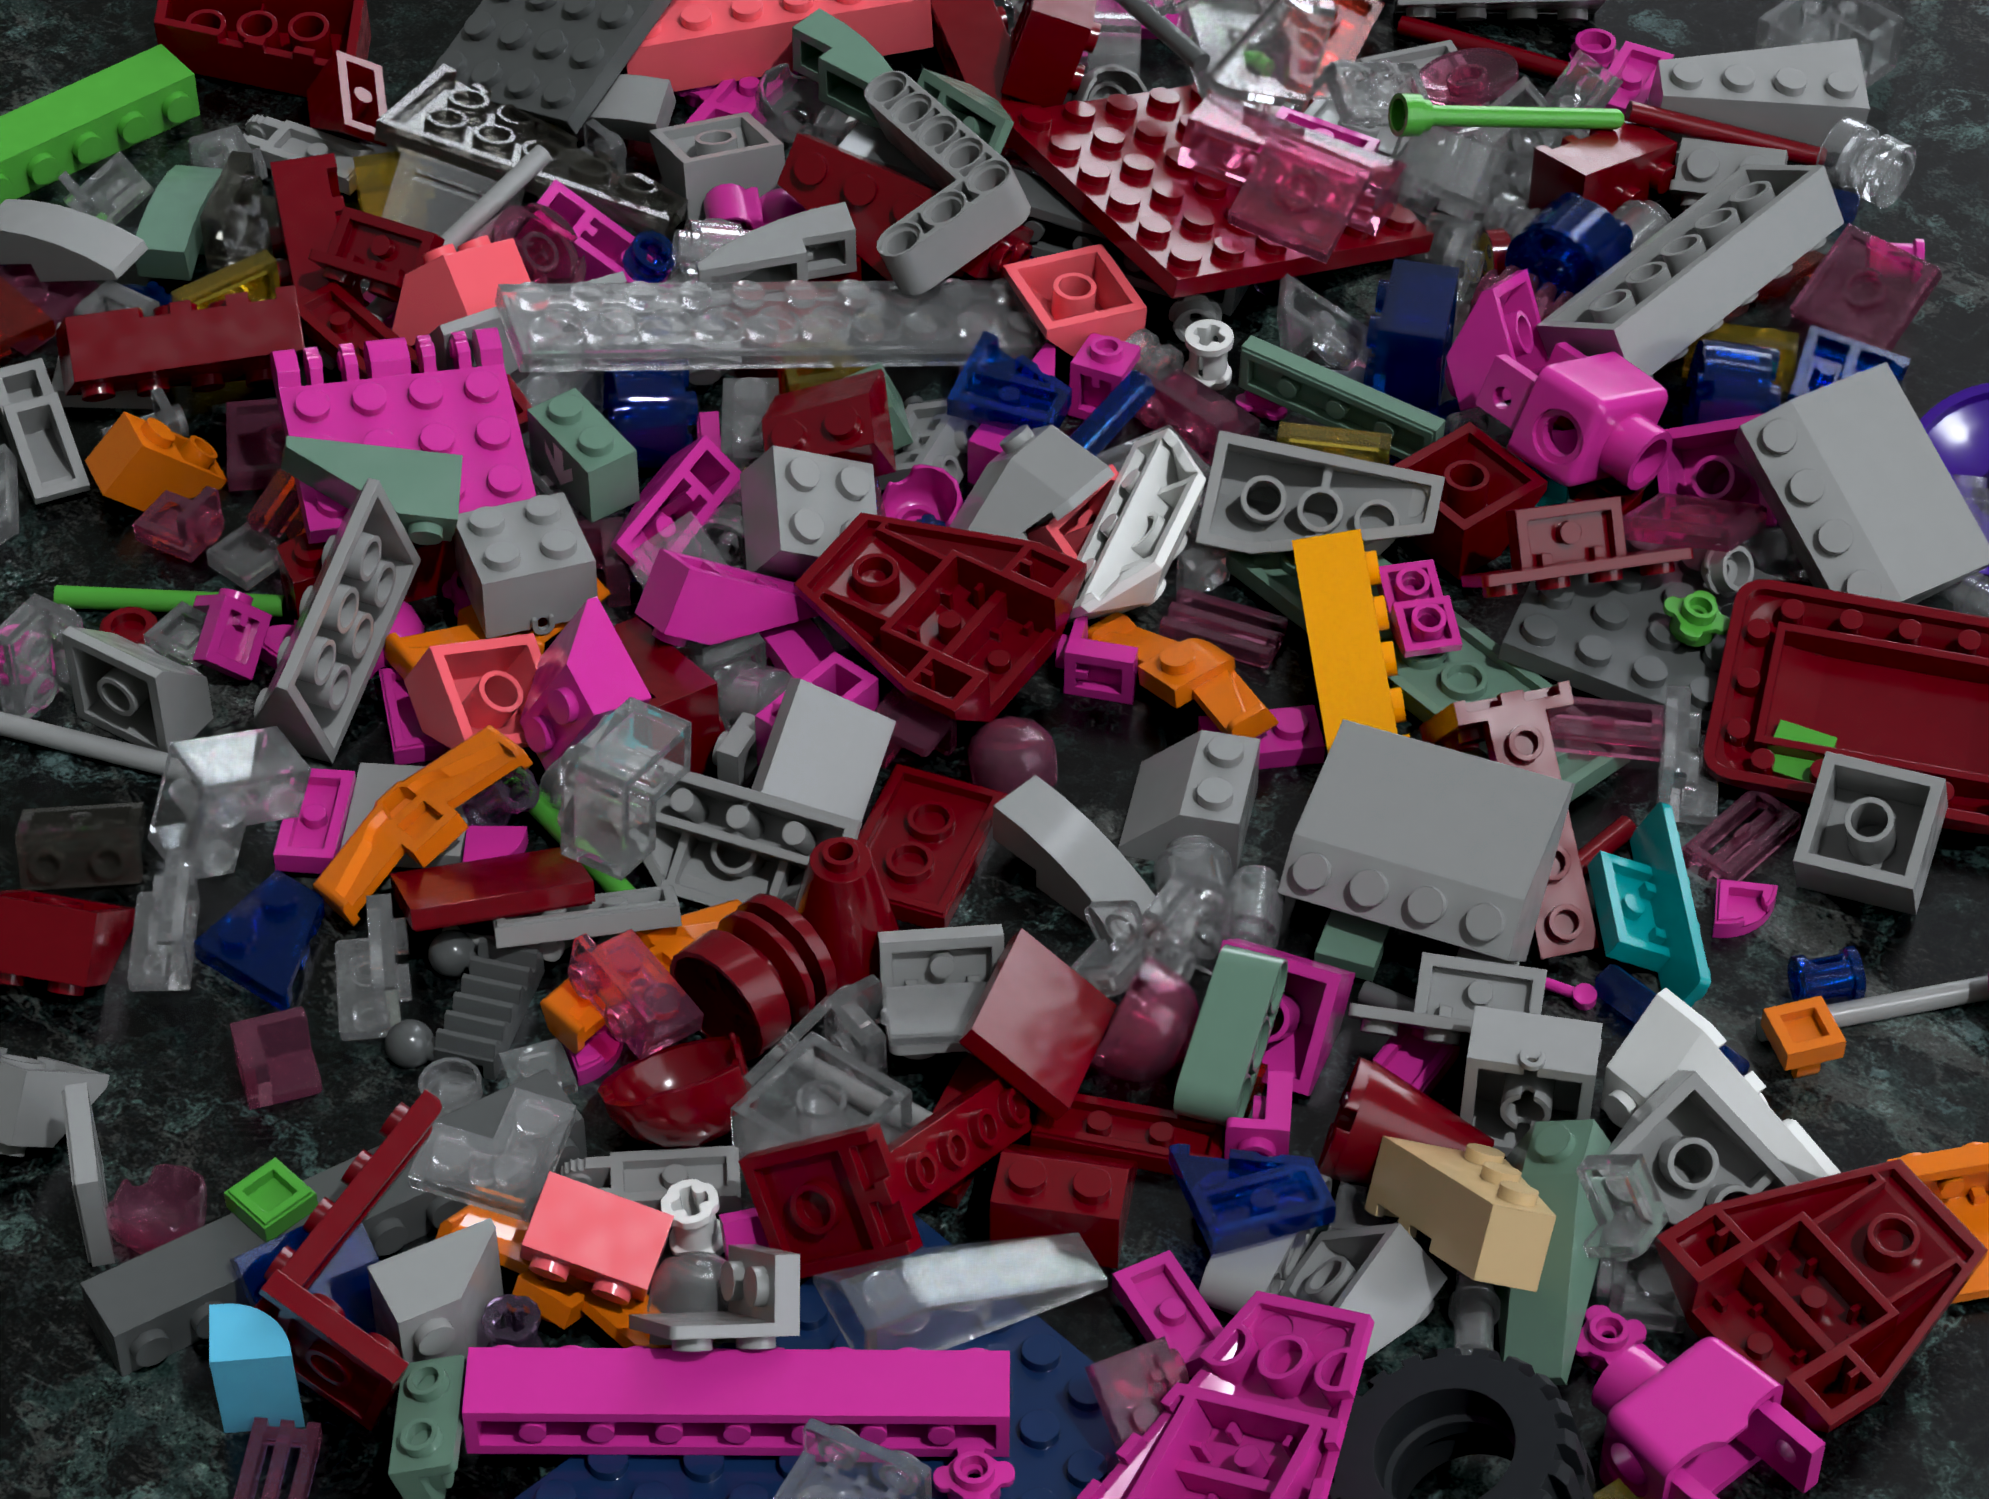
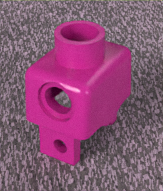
M1567 342L1556 343L1546 367L1539 375H1536L1507 354L1496 355L1475 402V405L1513 430L1507 446V450L1565 487H1573L1613 477L1630 490H1638L1655 478L1668 459L1672 448L1671 434L1657 425L1667 404V390L1614 351L1587 357ZM1504 388H1507L1511 393L1512 400L1509 406L1503 400L1502 393ZM1561 415L1568 418L1576 428L1564 431L1552 430L1554 422Z
M1706 1337L1699 1340L1669 1364L1643 1343L1634 1344L1621 1352L1607 1366L1595 1384L1591 1395L1592 1405L1607 1417L1598 1470L1599 1476L1603 1484L1618 1499H1719L1715 1496L1761 1459L1804 1494L1818 1483L1826 1443L1781 1406L1783 1385L1716 1337Z

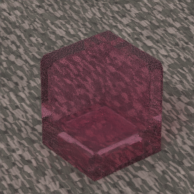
M896 686L891 689L875 709V712L896 721L881 767L886 769L902 747L922 757L929 756L933 750L949 756L956 748L957 720L906 697Z
M303 1007L230 1023L236 1065L249 1110L315 1095L323 1090L321 1077L311 1047L307 1016Z

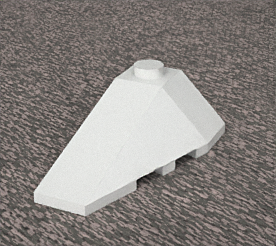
M1667 988L1656 994L1606 1066L1600 1108L1620 1128L1624 1127L1631 1115L1677 1070L1696 1071L1800 1183L1841 1173L1796 1120L1785 1119L1781 1121L1769 1107L1768 1102L1761 1093L1766 1088V1085L1753 1070L1743 1077L1719 1048L1726 1043V1039L1713 1024Z

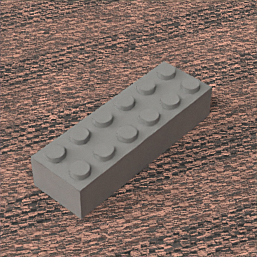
M1743 165L1537 324L1536 327L1548 358H1550L1556 343L1567 342L1587 357L1614 351L1653 378V374L1668 362L1683 357L1689 351L1688 346L1703 334L1713 332L1721 327L1724 323L1723 319L1736 308L1755 300L1758 297V291L1770 281L1789 273L1793 268L1792 264L1804 254L1822 247L1827 241L1826 237L1844 224L1825 166Z

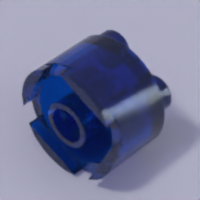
M1566 192L1548 203L1510 242L1505 256L1507 274L1509 275L1512 271L1514 273L1523 269L1528 270L1539 314L1546 318L1631 253L1630 245L1633 242V233L1627 223L1616 219L1599 204L1584 199L1578 193Z
M1715 339L1699 340L1692 356L1686 387H1691L1689 405L1683 404L1682 426L1764 414L1780 406L1781 385L1771 384V381L1775 380L1778 371L1779 349Z
M686 355L619 358L607 361L605 364L603 409H608L610 424L637 450L638 469L661 468L670 456L693 442L691 433H687V425H697L698 404L695 391L685 392V388H688L689 365Z

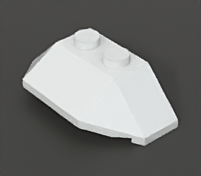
M1167 428L1134 442L1076 558L1087 564V573L1067 623L1074 622L1077 617L1088 616L1089 620L1107 617L1115 612L1124 613L1141 606L1147 607L1153 604L1163 593L1166 587L1164 577L1172 561L1183 551L1187 544L1188 536L1186 532L1196 514L1206 482L1205 476L1179 437L1171 429Z

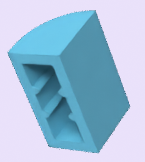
M233 1303L209 1305V1364L224 1433L305 1427L291 1347L283 1328L271 1316L251 1306Z

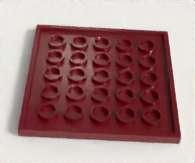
M1237 75L1233 79L1214 82L1197 81L1192 85L1175 88L1158 87L1153 88L1149 92L1129 95L1112 94L1108 98L1084 102L1073 100L1058 106L1044 108L1027 107L1022 111L1008 113L1014 124L1006 144L1173 299L1430 252L1434 233L1420 222L1412 211L1404 208L1385 191L1381 184L1373 181L1366 174L1361 180L1354 177H1338L1331 174L1326 167L1306 160H1290L1281 156L1277 150L1263 146L1262 142L1267 125L1282 106L1290 109L1292 107L1279 100L1264 87L1262 81L1250 75Z

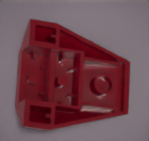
M861 512L794 583V590L797 595L906 697L955 720L992 722L1057 649L1087 573V564L1036 541Z
M1901 1159L1707 1205L1657 1235L1654 1243L1688 1326L1700 1339L1716 1337L1783 1385L1781 1406L1807 1428L1829 1433L1881 1399L1985 1259L1988 1251Z

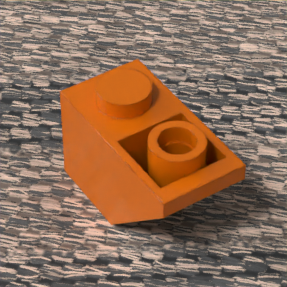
M125 411L85 460L103 496L143 512L156 510L219 490L228 481L216 461L218 457L217 452L204 439L195 435L189 438L172 432L168 426L155 418L144 420Z

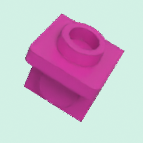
M1096 333L1090 334L1070 362L1068 415L1119 430L1127 418L1129 375L1140 359L1141 347L1121 341L1113 336H1103Z
M220 588L219 593L215 595H197L193 608L207 615L193 661L239 681L252 680L272 615L251 606L253 598L237 590Z
M1088 616L1075 618L1070 635L1062 634L1056 651L1055 667L1064 669V693L1132 705L1137 690L1138 647L1088 639Z
M1268 1070L1267 1096L1254 1095L1252 1118L1229 1117L1226 1120L1224 1165L1226 1167L1259 1171L1269 1156L1288 1162L1294 1072Z

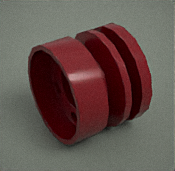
M762 893L748 898L738 906L736 911L722 918L717 930L712 929L703 933L674 955L669 968L673 990L682 1009L696 1029L705 1038L729 1036L728 1033L734 1032L735 1036L740 1038L747 1062L759 1057L786 1036L791 1024L795 1025L811 1016L813 1010L822 1007L834 997L838 986L835 965L826 945L813 926L794 907L776 896Z

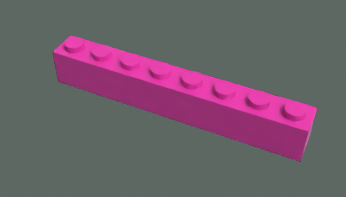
M511 1345L468 1347L462 1406L467 1454L956 1457L957 1449L962 1443L975 1441L981 1443L984 1446L985 1453L991 1457H1009L1010 1351H990L983 1348L920 1350L912 1347L897 1350H854L848 1347H835L831 1349H785L782 1347L773 1349H719L713 1347V1350L685 1352L674 1351L672 1348H650L647 1346H631L628 1348H584L577 1345H566L560 1348L515 1347Z

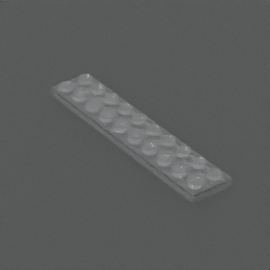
M950 278L941 281L932 289L914 296L899 292L894 280L858 281L846 279L842 281L808 282L804 280H791L789 282H754L750 280L699 282L691 280L683 283H647L644 281L592 283L582 281L567 284L524 282L521 284H498L495 304L520 372L870 367L881 362L883 367L1028 365L1045 343L1054 345L1045 338L1005 278L996 280H960Z

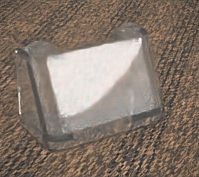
M1184 0L1176 25L1208 53L1211 58L1208 67L1201 72H1196L1190 67L1200 97L1208 104L1217 108L1271 118L1276 115L1282 106L1304 113L1308 107L1336 8L1333 0Z

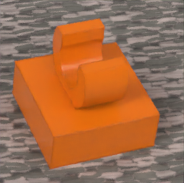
M1822 996L1763 1009L1760 1026L1785 1071L1791 1070L1794 1079L1819 1073L1822 1062L1843 1058L1846 1039Z

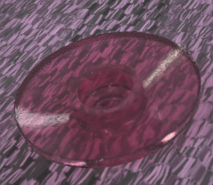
M1491 48L1462 49L1442 55L1426 64L1416 76L1415 87L1417 94H1421L1424 99H1429L1433 105L1482 106L1486 102L1494 100L1509 91L1518 80L1519 69L1517 61L1504 51Z

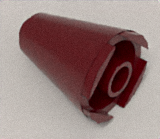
M849 837L830 838L819 843L811 852L794 908L813 926L829 951L836 968L838 986L834 997L838 998V1005H855L880 996L877 932L899 931V927L868 847L862 842Z
M1359 1057L1339 1100L1340 1107L1334 1123L1331 1122L1316 1172L1330 1177L1332 1181L1370 1186L1383 1136L1466 1151L1467 1144L1469 1143L1493 1147L1494 1139L1376 1061Z

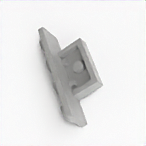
M1422 952L1414 1012L1350 1003L1348 1016L1350 1019L1361 1020L1360 1032L1397 1037L1399 1026L1424 1029L1422 1041L1460 1046L1461 1035L1470 1036L1475 1005L1541 1015L1547 970ZM1602 1039L1600 1041L1599 1055L1601 1051Z

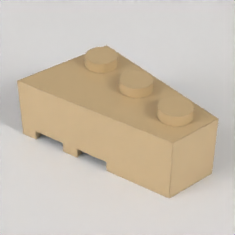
M1388 1136L1382 1137L1364 1209L1374 1216L1383 1217L1385 1215L1399 1218L1398 1223L1413 1238L1416 1237L1418 1229L1432 1239L1429 1248L1430 1253L1474 1281L1537 1292L1556 1220V1215L1538 1196L1539 1191L1530 1187L1521 1177L1522 1172L1513 1168L1504 1159L1505 1153L1496 1148L1469 1143L1467 1144L1466 1151Z

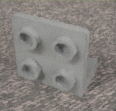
M756 1244L729 1245L728 1261L723 1263L720 1275L721 1292L724 1299L728 1301V1311L630 1314L629 1328L650 1334V1344L672 1345V1350L710 1351L713 1350V1342L736 1343V1348L740 1349L776 1348V1337L800 1336V1254Z

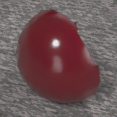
M734 1032L728 1033L729 1036L710 1037L678 1044L648 1054L621 1067L604 1079L598 1089V1093L610 1118L636 1141L660 1149L702 1147L727 1134L750 1108L753 1099L749 1071L739 1036H735Z

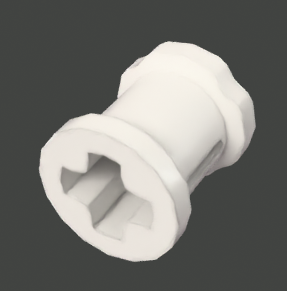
M1202 319L1193 322L1187 327L1184 336L1185 345L1189 349V360L1184 365L1183 377L1187 381V385L1196 391L1208 393L1222 390L1230 384L1232 379V369L1228 364L1227 357L1228 351L1232 349L1234 343L1233 330L1226 323L1219 320ZM1214 336L1218 337V342L1214 341ZM1199 370H1203L1202 376L1199 375Z
M698 1179L682 1180L673 1184L668 1189L667 1194L661 1199V1211L674 1216L672 1230L669 1235L672 1254L680 1262L695 1266L707 1264L717 1259L724 1252L720 1220L716 1219L715 1215L720 1208L718 1192L713 1185L701 1182Z

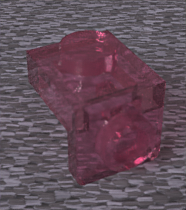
M206 486L193 500L165 490L133 523L135 539L192 563L208 545L214 544L219 539L224 530V516L222 515L219 490Z
M622 517L600 519L593 523L589 520L578 521L596 560V569L603 568L605 586L611 593L607 597L608 608L630 606L629 582L640 581V576L611 547L613 540L623 525Z

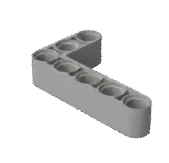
M889 71L875 77L867 85L864 97L886 139L943 189L886 229L877 240L876 248L899 292L914 296L932 289L1027 220L1031 212V206L1011 165L1005 158L902 71Z

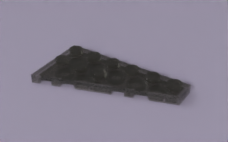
M444 63L376 120L374 140L392 145L396 151L403 154H418L439 161L443 167L449 170L468 171L488 178L494 185L536 145H541L549 152L552 160L521 190L535 194L540 199L556 179L612 221L631 227L636 233L645 237L665 239L686 216L688 199L641 173H621L613 168V157L600 150L593 152V156L577 148V137L516 108L513 104L499 106L489 100L492 94L491 89L478 82L472 84L471 88L456 80L457 71Z

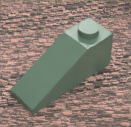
M923 68L917 84L996 152L1001 154L1014 121L1000 102L969 83Z
M286 436L281 460V469L348 509L368 478L379 480L412 543L436 545L442 541H452L458 522L463 455Z

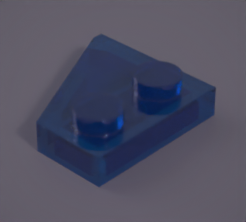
M1811 324L1802 346L1786 402L1812 392L1822 385L1827 386L1885 362L1888 363L1899 383L1903 380L1911 359Z
M984 331L947 397V415L1011 431L1026 424L1030 429L1053 425L1059 429L1072 404V388L1056 377L1040 371L1038 365L1023 354L1016 359L1012 358L999 349V337L991 332Z
M276 870L193 942L196 958L284 1012L290 1007L293 999L292 985L298 969L304 970L309 957V941L317 934L325 914L323 897L281 871Z
M1178 1143L1169 1146V1164L1211 1255L1335 1222L1336 1204L1312 1157L1284 1154L1267 1157L1255 1151L1230 1149L1229 1159L1190 1155V1145Z

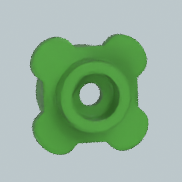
M1697 590L1685 598L1671 596L1665 600L1663 611L1666 615L1671 616L1669 628L1672 635L1678 641L1689 646L1700 647L1711 643L1715 634L1725 635L1728 633L1730 618L1721 614L1716 598L1711 593Z

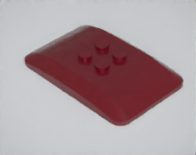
M1756 579L1746 583L1738 590L1734 599L1703 749V765L1706 771L1716 781L1727 785L1810 804L1825 753L1829 751L1945 778L1948 808L1942 828L1989 835V617L1770 579ZM1780 719L1837 737L1836 748L1777 738L1774 737ZM1774 754L1813 760L1814 762L1810 767L1809 774L1811 783L1773 775Z

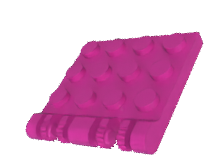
M497 327L474 329L472 331V346L477 367H472L471 351L465 331L451 332L449 352L454 365V369L437 371L435 346L430 334L416 336L415 351L420 373L415 374L411 372L410 355L405 337L364 341L363 355L368 379H359L358 361L354 345L352 343L339 344L337 364L338 369L341 371L342 382L324 383L323 362L317 347L303 348L306 386H301L300 369L295 349L270 352L272 379L285 438L286 436L463 455L459 513L474 511L485 506L493 507L527 500L536 496L504 366L503 347ZM294 477L308 543L327 542L331 535L337 534L348 508Z

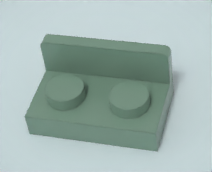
M459 1354L410 1362L400 1382L388 1475L403 1499H445L446 1489L451 1488L454 1483V1472L458 1468L463 1427L462 1406L467 1360L464 1355Z

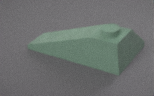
M1595 1119L1536 1121L1506 1157V1160L1513 1168L1522 1172L1521 1177L1526 1183L1539 1191L1538 1196L1556 1215V1220L1537 1292L1495 1285L1500 1358L1504 1362L1508 1356H1512L1532 1365L1535 1374L1546 1375L1555 1385H1567L1620 1184L1600 1162V1159L1611 1143Z

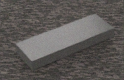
M671 885L595 894L596 901L588 905L493 919L492 927L497 949L682 926L680 904L674 886L671 887Z

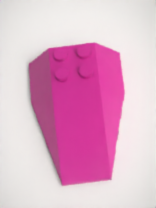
M1256 1291L1199 1356L1204 1363L1203 1367L1188 1384L1177 1382L1160 1401L1165 1409L1163 1413L1142 1436L1133 1432L1115 1453L1120 1460L1102 1483L1093 1478L1076 1499H1328L1375 1323L1370 1314Z

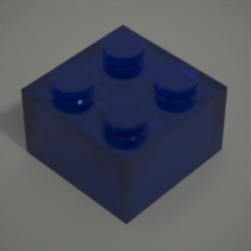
M1394 259L1390 280L1380 279L1378 284L1375 312L1381 313V316L1371 315L1366 347L1372 348V353L1375 354V357L1368 356L1364 385L1438 416L1446 381L1445 368L1448 365L1446 356L1453 345L1460 268Z

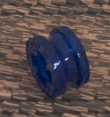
M643 231L637 234L623 254L622 263L625 271L633 280L646 286H656L663 282L676 264L677 252L671 241L664 235L654 231ZM647 254L653 257L652 263L646 259Z

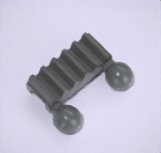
M451 929L442 931L431 941L428 949V959L431 967L439 975L447 978L462 976L461 992L455 991L452 1010H446L444 1014V1029L438 1028L436 1037L423 1022L415 1019H405L394 1024L388 1031L385 1038L386 1053L395 1065L407 1069L417 1068L431 1061L436 1063V1068L448 1070L452 1059L483 1066L484 1078L495 1081L544 975L543 953H540L538 949L524 946L497 949L495 940L480 937L478 946H476L470 936L461 930Z

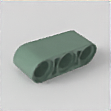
M1228 944L1222 947L1177 1082L1173 1104L1176 1115L1226 1127V1120L1229 1117L1244 1118L1284 993L1288 974L1287 959Z

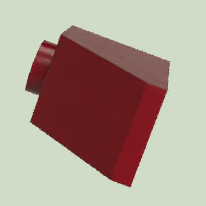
M335 50L307 89L310 128L359 144L386 147L391 137L382 66Z

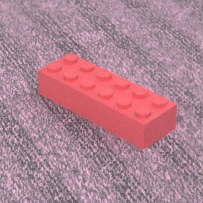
M672 0L623 68V73L669 79L673 91L677 92L717 85L722 80L735 79V81H740L743 77L754 76L758 78L773 75L777 72H793L795 70H793L792 27L819 8L847 24L864 37L882 56L932 48L934 45L931 0Z

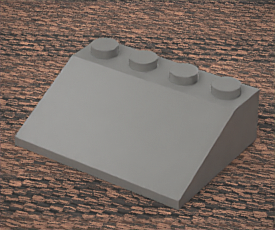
M1887 362L1791 399L1739 426L1734 444L1813 587L1915 605L1989 567V543Z
M367 479L345 514L337 534L331 535L328 538L322 553V567L314 586L310 585L304 591L300 601V617L292 635L287 636L282 641L277 654L275 674L269 687L263 688L259 693L254 706V723L269 746L332 764L384 647L385 638L391 631L421 562L420 556L379 480Z
M1343 719L1294 831L1277 893L1507 961L1526 962L1575 783Z

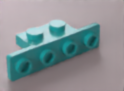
M1659 802L1635 829L1629 840L1634 861L1600 850L1587 867L1606 957L1658 972L1661 990L1664 988L1669 989L1687 1005L1692 1007L1696 1001L1703 998L1711 984V974L1707 965L1700 934V924L1696 916L1690 880L1687 876L1680 844V835L1677 831L1671 805Z

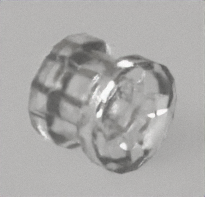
M1146 328L1139 329L1125 341L1141 347L1140 359L1130 372L1129 382L1137 380L1142 391L1152 397H1159L1166 393L1180 376L1184 365V355L1181 350L1171 344L1161 345L1158 336Z

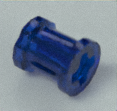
M1854 946L1843 947L1835 955L1807 959L1804 955L1800 954L1791 956L1788 960V983L1794 1002L1822 996L1824 1000L1840 997L1855 1000L1865 997L1866 976L1862 959Z

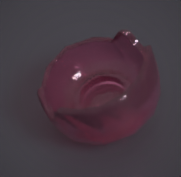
M1006 716L987 722L975 731L974 736L969 741L968 765L974 785L1010 794L1034 775L1040 777L1051 787L1057 781V752L1054 739L1047 730L1033 719Z
M170 1164L156 1165L152 1169L148 1181L140 1186H132L128 1179H124L113 1200L106 1205L109 1232L118 1243L140 1254L151 1251L204 1226L207 1209V1188L204 1176L189 1167Z

